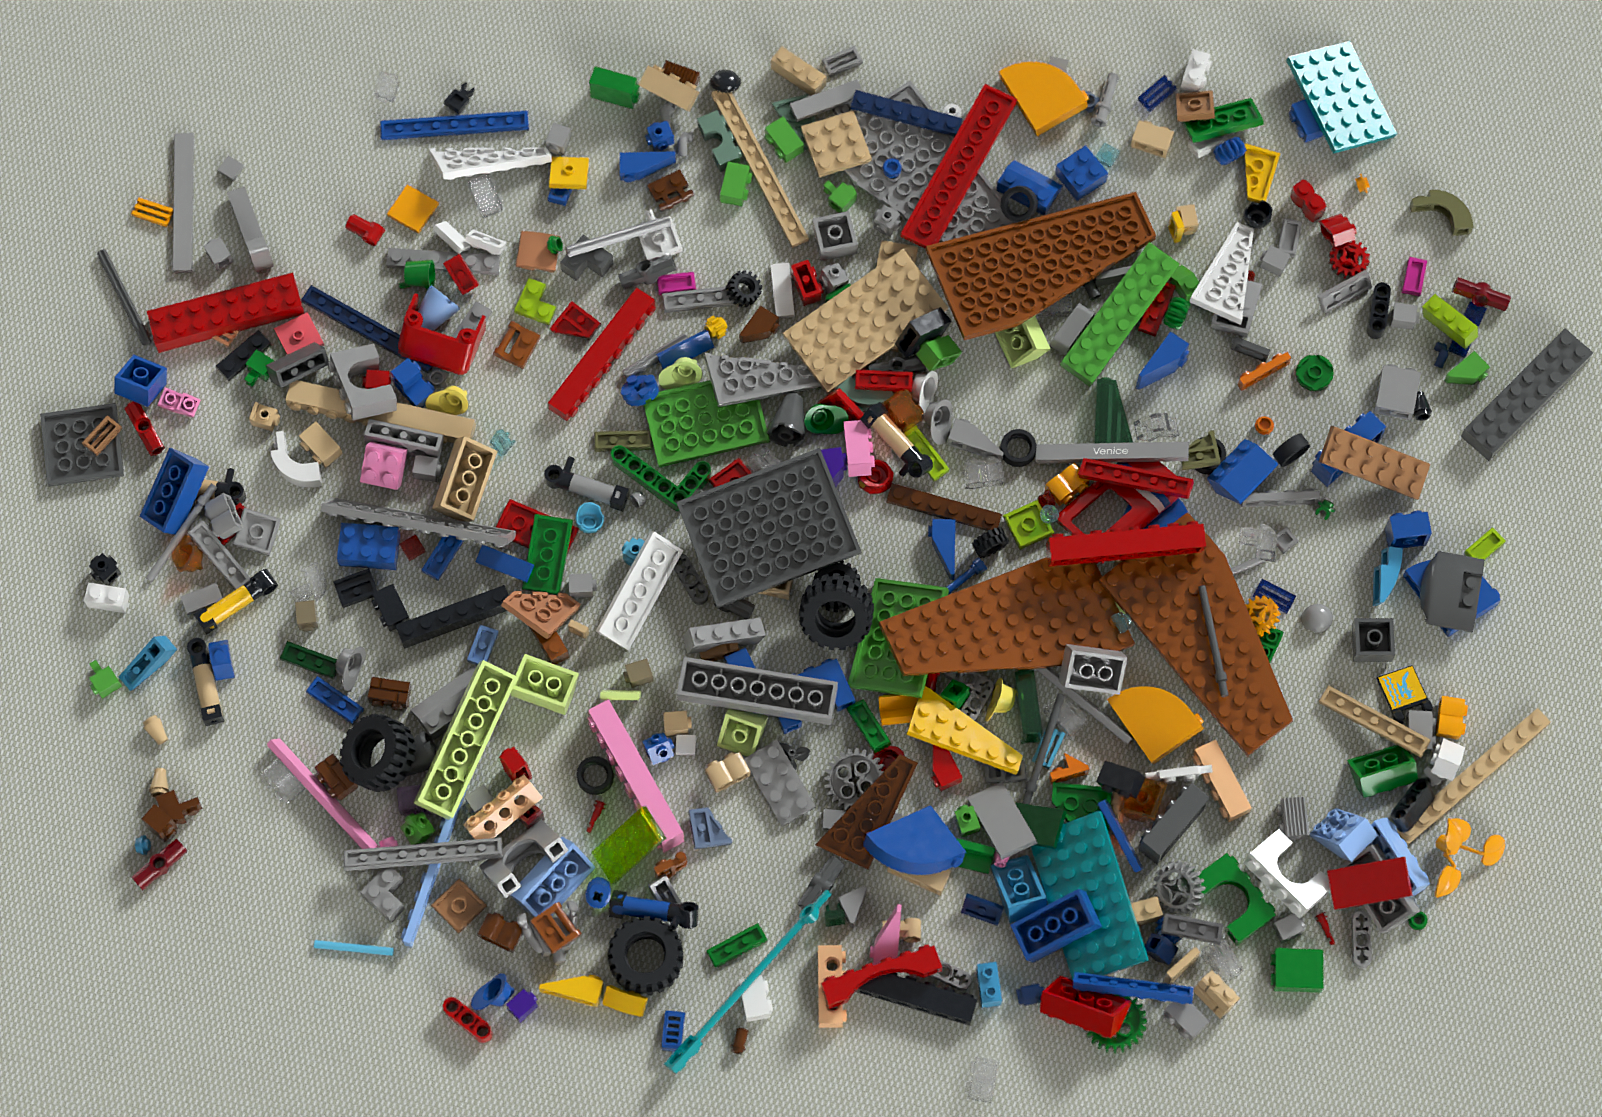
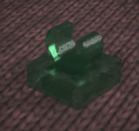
M836 903L837 909L833 911L829 909V905H826V912H824L826 927L845 924L844 909H841L839 903Z

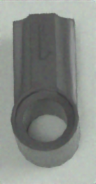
M741 599L718 609L724 612L730 611L746 620L751 617L755 604Z

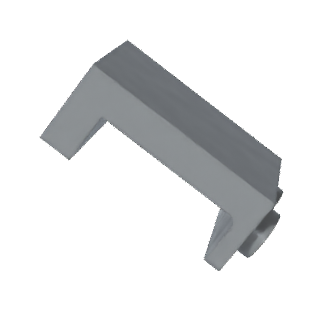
M1394 364L1383 365L1373 413L1411 420L1414 414L1421 372L1413 368H1398Z

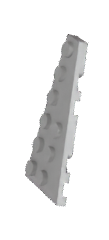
M704 353V359L718 407L822 388L804 364L791 365L787 362L774 363L770 362V360L746 357L732 358L729 355L716 356L711 355V353Z

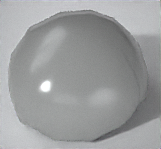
M1313 604L1302 612L1301 622L1306 630L1319 633L1328 630L1332 625V612L1322 604Z

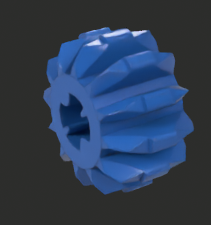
M1233 137L1216 147L1213 153L1220 165H1227L1244 155L1246 148L1239 137Z

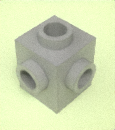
M884 205L881 210L878 209L873 217L875 220L874 228L889 237L901 225L900 213L891 206L887 207Z
M836 263L834 265H827L822 269L819 282L822 288L829 294L847 285L849 279L846 271Z

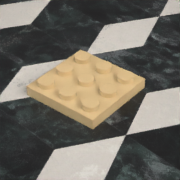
M854 110L801 126L803 137L819 178L872 162Z

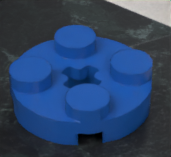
M631 375L626 379L627 382L621 388L622 398L630 406L644 405L646 400L650 398L653 400L659 393V387L653 375Z

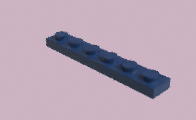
M855 90L850 108L953 137L956 136L963 120L960 117Z

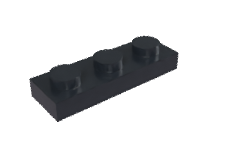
M257 330L219 362L216 368L230 381L246 367V362L256 349L263 353L271 346V342Z

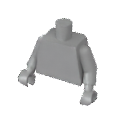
M567 901L569 914L566 916L577 929L576 912L578 911V904L575 901ZM523 913L517 917V923L520 927L522 926V932L526 940L537 953H541L543 957L552 955L555 965L566 962L564 952L570 950L571 945L575 943L576 939L552 954L534 927L527 924L526 914ZM558 917L553 918L565 936L569 935L570 933Z

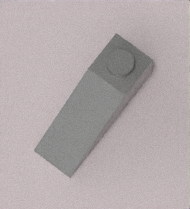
M955 418L948 438L949 446L1002 463L1004 453L974 424H971L970 421Z

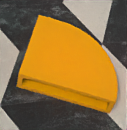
M1021 62L999 71L1001 81L1010 95L1018 99L1017 106L1036 136L1043 134L1088 108L1087 100L1089 98L1084 90L1081 91L1068 74L1055 66L1042 62Z
M1148 686L1128 688L1122 690L1120 695L1114 694L1107 699L1153 765L1204 729L1202 726L1204 721L1198 712L1194 714L1181 699L1160 688Z

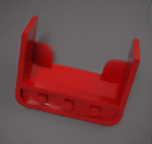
M414 293L405 314L399 337V354L458 375L466 374L472 365L486 331V316L482 315L476 330L464 328L459 331L457 338L421 327L423 316L418 312V294Z

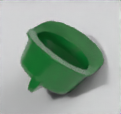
M815 404L806 412L804 425L812 433L838 434L844 430V421H849L847 412L841 407Z

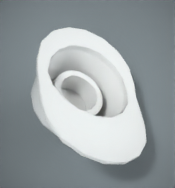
M931 371L927 375L917 374L912 383L911 396L919 402V409L922 415L925 414L929 404L933 402L938 384V375L935 371Z

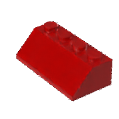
M1059 976L1042 991L1040 1012L1048 1017L1060 1019L1067 1024H1073L1082 1027L1084 1030L1093 1031L1103 1037L1111 1038L1120 1030L1131 1001L1109 993L1100 994L1093 991L1082 992L1078 989H1073L1072 979Z

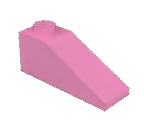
M897 904L877 935L875 945L870 946V958H873V965L881 963L880 960L887 957H892V959L898 957L901 904Z

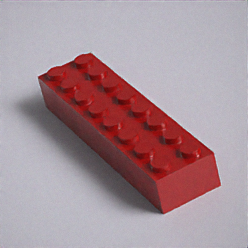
M293 272L147 311L158 353L206 341L215 336L221 337L223 336L222 334H232L233 331L238 330L240 332L305 314Z
M1198 521L1187 522V525L1179 526V523L1167 524V527L1150 525L1148 529H1141L1140 526L1130 527L1127 531H1121V528L1110 529V532L1102 533V530L1090 531V534L1073 532L1071 536H1063L1062 533L1053 534L1046 543L1048 567L1202 553L1206 547L1204 523L1198 524Z

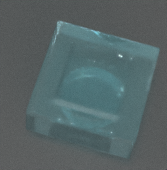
M1104 142L1095 157L1101 164L1112 168L1120 155V150Z

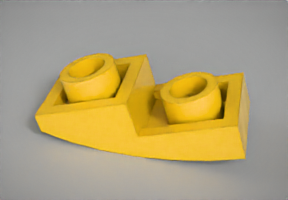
M608 985L602 1004L627 1014L642 1017L647 997L634 991L626 992L613 985Z

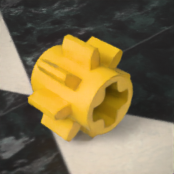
M713 315L706 319L707 322L705 323L704 330L706 329L709 332L711 338L716 337L719 340L725 336L728 326L722 317L715 318Z

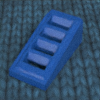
M665 1011L661 1050L676 1051L682 1044L685 1012ZM669 1016L681 1017L680 1021L669 1020ZM668 1024L680 1025V1027L668 1028ZM677 1032L679 1036L667 1035V1033ZM667 1039L678 1040V1043H668Z

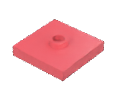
M308 312L274 328L287 355L313 342L324 346Z

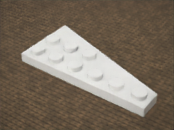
M1238 222L1235 224L1192 294L1190 303L1241 325L1254 229Z

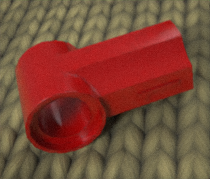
M355 214L350 215L345 225L347 230L360 236L371 246H376L385 232V229L380 224L373 221L370 223Z

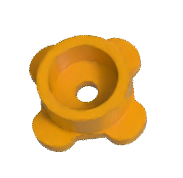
M1360 173V177L1355 178L1359 192L1365 191L1367 194V188L1370 185L1367 177L1363 178Z

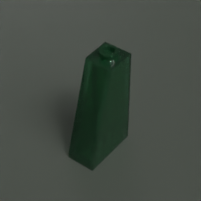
M1109 377L1097 379L1094 443H1133L1117 381Z
M1021 669L1014 673L1021 744L1038 743L1041 741L1042 724L1034 670Z

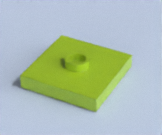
M1038 500L1003 515L1019 550L1054 534Z

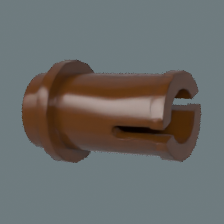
M736 1029L734 1042L730 1045L732 1048L731 1052L742 1055L743 1051H746L745 1043L749 1033L747 1029Z

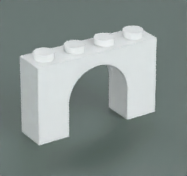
M1278 829L1253 850L1243 863L1300 919L1330 892L1329 879L1322 871L1304 884H1295L1284 878L1278 869L1277 859L1288 850L1292 842Z

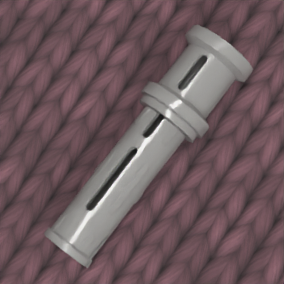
M1115 73L1108 74L1101 99L1095 105L1096 111L1094 116L1091 117V123L1095 126L1105 127L1107 124L1106 118L1111 112L1110 103L1119 80V76Z

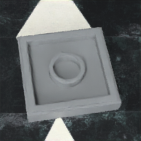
M244 508L241 516L243 529L236 532L232 545L270 556L281 519Z

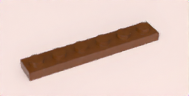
M894 483L891 484L886 502L935 517L955 520L957 523L985 531L998 528L1002 517L1001 513Z

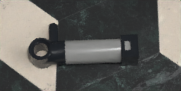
M569 456L563 469L558 465H550L545 469L544 476L548 487L553 489L560 488L608 504L610 508L624 511L630 495L629 489L619 485L614 487L570 472L575 461L574 457ZM552 474L559 475L557 479L549 478Z

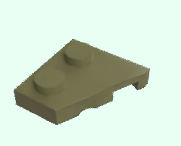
M1214 430L1209 431L1208 435L1201 440L1198 438L1189 445L1188 461H1181L1182 470L1220 465Z

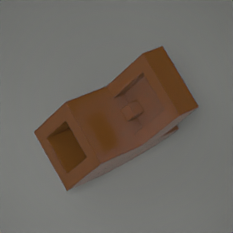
M174 790L155 797L159 808L169 815L175 824L187 823L185 815L192 816L203 809L198 797L180 803Z

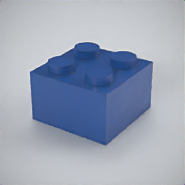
M1086 145L1058 163L1055 169V175L1076 201H1079L1107 182L1108 172Z
M133 355L114 378V394L148 407L167 384V368Z
M1421 510L1405 515L1403 513H1395L1389 517L1385 526L1388 547L1411 548L1426 546L1432 534L1428 512H1422Z

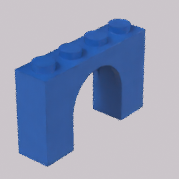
M837 658L834 660H824L821 665L815 668L810 666L804 669L803 673L798 674V676L838 682L835 702L837 712L855 703L854 695ZM776 716L784 734L802 727L801 720Z

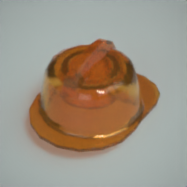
M184 535L172 552V559L179 572L202 570L203 552L195 546L190 536Z

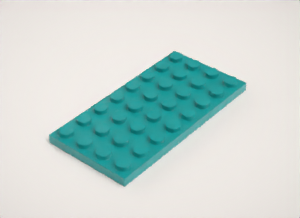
M1101 811L1063 824L1056 849L1031 846L1048 904L1077 889L1086 891L1102 925L1101 928L1063 947L1072 980H1074L1075 972L1108 976L1149 961Z

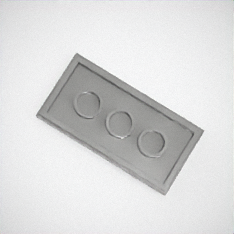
M1003 782L967 797L970 806L974 807L979 822L1001 860L1037 844L1034 835Z

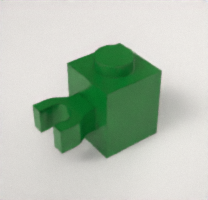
M256 349L245 364L250 372L244 378L246 384L252 388L258 378L267 382L270 377L266 365L275 360Z

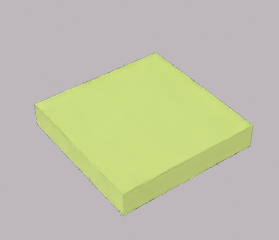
M602 690L600 692L601 700H639L641 698V690Z

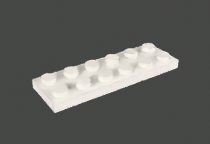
M650 531L596 632L624 650L629 651L683 550L656 532Z

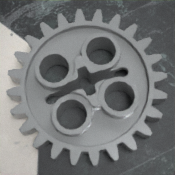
M855 748L854 753L851 749H848L847 755L841 751V758L834 756L835 764L828 763L832 767L831 770H825L830 774L829 777H824V780L829 781V784H826L824 787L831 789L827 795H834L831 800L832 802L839 800L838 807H842L845 804V810H848L859 798L857 796V786L862 795L864 793L863 785L866 782H870L872 785L883 773L881 769L884 768V765H878L880 759L875 758L873 760L874 754L871 752L867 756V750L865 749L861 754L858 748ZM851 763H854L855 776L860 778V780L857 781V786L856 783L852 782V780L855 779V776L851 768ZM862 763H866L868 766L865 773L859 772V766ZM847 767L849 770L848 776L842 778L840 771L842 768ZM851 786L853 793L851 796L846 797L844 790L846 787Z

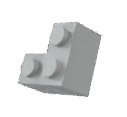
M392 867L383 868L360 892L362 897L390 923L405 909L403 903L393 895L404 880Z

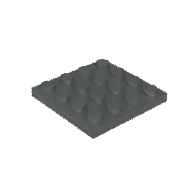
M116 403L40 414L48 487L124 476L120 432L98 456L82 444L107 415L119 424ZM109 422L89 444L92 445L111 423Z

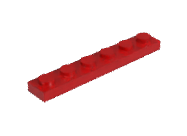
M1083 458L1078 473L1079 478L1185 499H1189L1194 484L1191 478Z

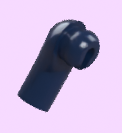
M1438 341L1435 344L1434 350L1438 351L1439 354L1434 366L1443 369L1448 357V349L1445 343Z

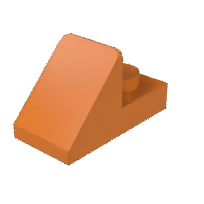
M1064 753L1063 760L1066 768L1057 767L1050 772L1049 780L1051 785H1053V782L1060 783L1088 775L1090 769L1085 763Z

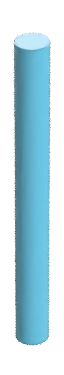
M319 940L314 942V948L390 956H393L394 948Z

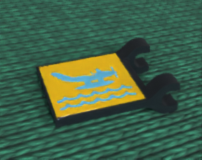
M1413 665L1377 677V681L1391 710L1393 720L1400 724H1403V720H1405L1402 713L1404 710L1421 705L1422 711H1432L1434 709L1431 701L1427 698Z

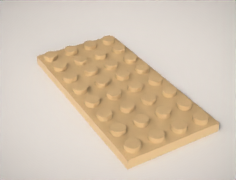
M902 249L783 332L782 335L828 394L847 378L853 377L856 374V370H863L896 346L894 343L910 321L940 307L945 312L948 310V306L905 250Z

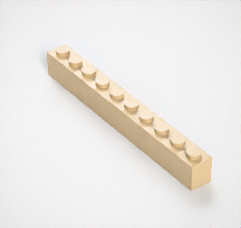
M298 380L290 383L285 399L287 406L295 411L302 409L313 415L320 413L331 419L338 417L349 423H355L356 421L367 426L369 419L441 434L443 435V443H455L456 439L463 436L473 439L476 428L474 419L398 402L396 411L353 421L351 415L346 413L345 401L341 400L339 389Z

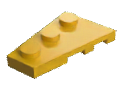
M1245 143L1247 200L1260 203L1261 200H1267L1280 153Z

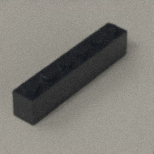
M505 585L397 624L396 628L404 649L506 612L507 610L501 606L503 601L509 596Z
M889 973L875 977L856 991L863 995L969 1026L971 1025L977 1004V999L969 993L961 995L955 993L954 989L948 987L943 989L937 988L934 983H920L914 977L906 976L903 978L898 976V973Z

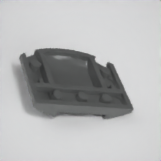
M1438 551L1435 554L1436 556L1427 565L1420 587V606L1427 618L1425 622L1429 625L1472 633L1477 615L1484 559Z

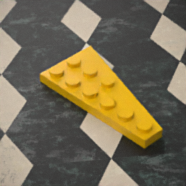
M924 687L922 698L917 700L906 735L1015 775L1018 773L1023 757L1022 754L930 688Z

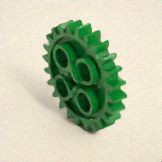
M1131 996L1122 997L1131 1001L1130 1012L1126 1014L1121 1028H1129L1130 1032L1122 1034L1118 1031L1117 1037L1114 1038L1112 1036L1109 1038L1089 1031L1086 1037H1093L1091 1040L1092 1045L1098 1042V1049L1105 1046L1106 1052L1113 1048L1114 1053H1116L1117 1048H1120L1123 1053L1125 1046L1131 1050L1132 1042L1138 1045L1137 1037L1143 1039V1034L1140 1031H1146V1026L1142 1024H1146L1147 1019L1142 1018L1146 1016V1011H1140L1143 1008V1004L1137 1005V997L1131 999Z

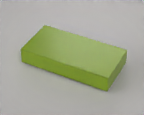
M1492 527L1466 549L1464 553L1469 557L1485 560L1500 548L1506 540Z

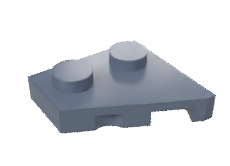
M708 807L688 811L694 849L725 846L733 843Z

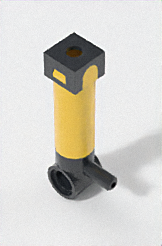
M263 569L251 577L250 581L207 609L205 607L193 615L207 635L218 628L217 625L251 602L262 595L265 596L272 593L278 587V584L268 569Z

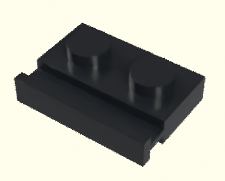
M369 568L333 581L343 608L373 598L372 593L378 591Z

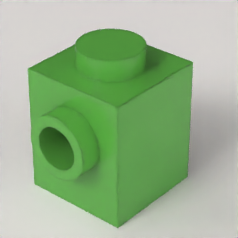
M963 805L958 807L957 811H954V818L961 838L980 832V824L973 806Z

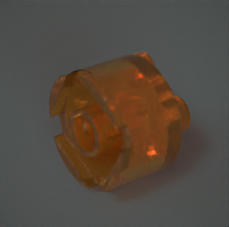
M907 389L904 391L899 390L882 402L889 411L887 416L902 430L903 434L921 422V415L924 414L923 409L913 402V397Z

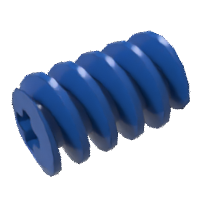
M602 877L593 878L587 885L586 901L593 908L600 909L605 907L611 897L610 883Z

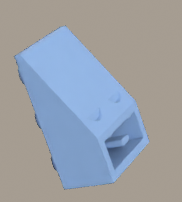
M1338 808L1329 811L1327 817L1321 823L1316 824L1309 833L1310 837L1340 858L1350 862L1378 836L1366 818Z

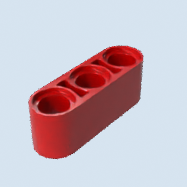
M449 997L443 1002L445 1015L480 1043H486L491 1040L493 1033L490 1025L454 997ZM450 1004L458 1006L454 1012L447 1011V1008ZM471 1016L473 1020L470 1024H464L462 1022L463 1018ZM481 1028L488 1029L487 1035L483 1037L478 1035V1031Z

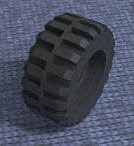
M833 573L831 577L826 574L822 576L821 580L817 578L812 581V585H808L805 593L802 595L799 609V623L803 627V633L805 635L809 634V640L813 643L815 641L818 642L819 647H829L828 650H834V648L846 650V646L852 648L856 646V642L861 643L865 639V635H868L874 613L873 598L871 593H867L868 588L865 585L861 586L858 579L854 578L852 580L846 574L842 577L839 576V573ZM839 601L848 605L855 615L846 622L835 623L825 619L820 614L818 608L824 603Z
M383 714L366 715L360 718V722L356 721L352 725V729H348L346 738L342 740L341 744L343 747L340 749L342 771L351 782L374 792L389 791L391 787L395 788L399 785L400 781H404L407 772L411 771V764L415 761L414 752H416V745L413 744L415 740L409 728L404 726L403 723ZM384 739L385 748L383 755L371 767L372 752L375 746Z
M644 916V919L632 918V922L628 923L626 921L622 924L623 927L621 929L617 928L614 932V937L610 939L607 955L611 973L615 977L616 982L620 986L623 985L627 991H634L640 995L647 993V996L653 995V992L656 991L661 993L665 987H670L674 984L673 981L678 979L680 970L683 968L684 954L681 940L677 932L670 929V925L667 922L664 924L659 918H655V920L650 919V916ZM643 939L658 942L664 950L662 965L648 973L635 971L627 961L628 949L635 942Z

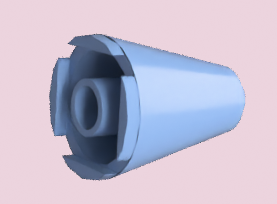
M430 285L418 309V312L423 316L421 327L434 331L457 313L460 307Z

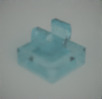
M503 429L496 431L490 440L499 456L505 455L516 442L515 440L511 441L509 439L510 432H504Z

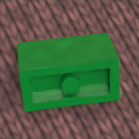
M957 838L966 851L963 862L958 867L989 874L995 848Z

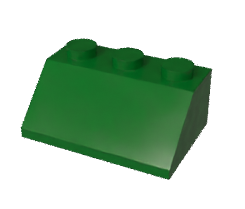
M1398 745L1347 760L1355 785L1363 798L1372 797L1384 791H1391L1400 786H1407L1418 780L1416 761L1406 749Z

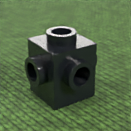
M103 553L95 556L89 565L92 571L90 575L97 582L101 580L107 586L118 578L121 572L116 566L118 563L110 555L106 557Z

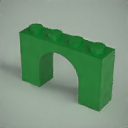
M1226 853L1201 871L1198 877L1199 879H1204L1201 886L1206 888L1201 892L1205 896L1222 885H1233L1245 894L1248 903L1246 912L1225 929L1227 935L1238 946L1271 922L1276 916V910L1270 902L1267 903L1264 900L1262 891L1257 886L1254 887L1250 882L1251 878L1247 872L1241 871L1236 858Z

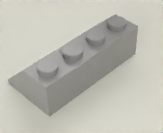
M475 666L411 709L413 715L432 740H435L447 731L476 669Z

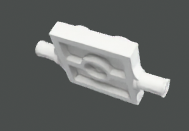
M647 210L645 214L648 221L655 220L653 210H649V212ZM669 216L671 220L670 227L638 236L646 260L652 262L683 251L671 216Z
M1198 765L1157 770V772L1145 773L1146 781L1158 779L1160 782L1164 781V784L1176 783L1177 779L1190 782L1195 781L1196 777H1199L1201 774L1213 772L1212 765Z

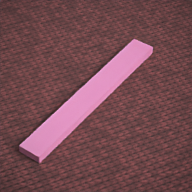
M280 738L272 739L267 743L271 751L361 849L379 848L378 844L335 798L330 796L326 788Z

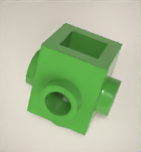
M423 812L416 815L414 813L408 815L404 819V824L400 827L411 845L426 842L436 831Z

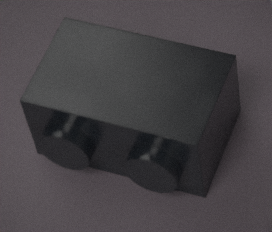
M394 584L372 593L374 600H371L375 611L380 610L382 616L379 619L383 627L387 626L390 632L397 629V624L410 620Z
M1104 761L1096 782L1104 792L1110 794L1116 792L1125 799H1129V797L1137 799L1145 777L1137 770Z

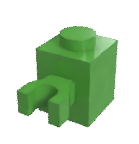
M829 180L823 185V191L830 195L828 197V205L838 213L847 212L857 201V191L851 185H846L842 182L836 188Z
M96 660L89 663L95 672V675L89 678L92 682L89 686L95 695L99 694L103 699L122 687L110 666L102 670Z

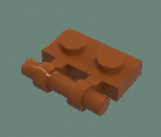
M678 852L672 860L670 858L669 860L663 859L655 864L656 867L653 868L655 878L657 879L666 874L669 879L676 875V872L687 866L686 854Z

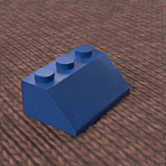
M1014 160L1005 168L999 178L996 191L1004 194L1009 188L1015 186L1028 187L1034 192L1038 201L1036 212L1044 216L1049 211L1063 185ZM1015 193L1010 197L1029 208L1030 202L1025 194Z
M1244 439L1207 479L1216 494L1241 504L1278 466V463L1259 445Z

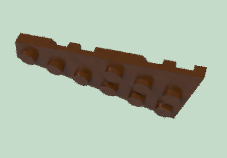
M899 755L815 845L869 870L874 857L863 846L866 834L891 823L918 763Z

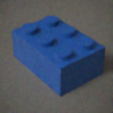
M341 523L337 553L339 566L397 570L401 536L399 527Z

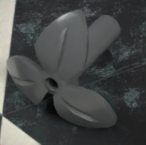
M780 743L795 771L797 765L794 760L804 761L810 755L811 750L806 747H800L795 750L791 749V746L786 743Z

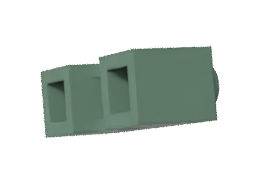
M716 110L697 118V126L704 141L710 139L721 141L720 146L712 149V157L719 172L726 170L728 162L740 164L742 154L739 147H735L733 143L734 137L732 132L727 131L725 127L727 123L724 116H720Z

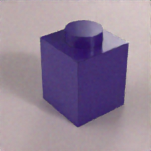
M522 989L506 1004V1007L521 1023L538 1008L536 1003L538 999L531 991L527 993Z

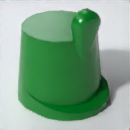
M407 261L404 268L405 282L399 283V288L421 287L428 290L430 285L435 287L434 261Z

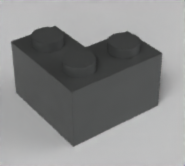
M582 235L576 243L589 240V238ZM602 247L572 257H568L566 254L560 262L561 271L577 281L587 267L603 277L614 264L613 255Z

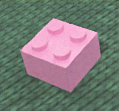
M372 441L369 442L365 447L360 482L397 490L402 486L408 449Z

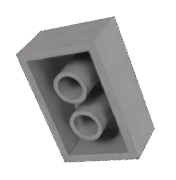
M1066 644L1058 681L1065 688L1120 695L1128 657L1121 651Z

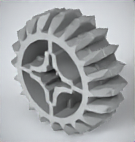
M1169 862L1168 865L1166 864L1161 867L1162 870H1159L1157 872L1158 876L1153 879L1157 883L1152 887L1157 889L1154 896L1160 897L1159 903L1163 902V909L1169 908V913L1175 911L1176 914L1189 913L1190 910H1195L1201 904L1200 899L1205 896L1201 892L1206 888L1201 886L1204 879H1199L1198 877L1201 872L1195 873L1196 866L1189 867V862ZM1173 872L1178 873V877H1175L1173 880L1169 879ZM1183 896H1189V899L1186 902H1180V899L1183 898Z

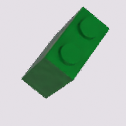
M594 66L589 81L591 98L633 109L635 103H639L641 93H639L640 86L638 85L637 77Z
M1275 948L1273 954H1270V966H1273V973H1270V985H1273V991L1322 992L1324 989L1323 949Z

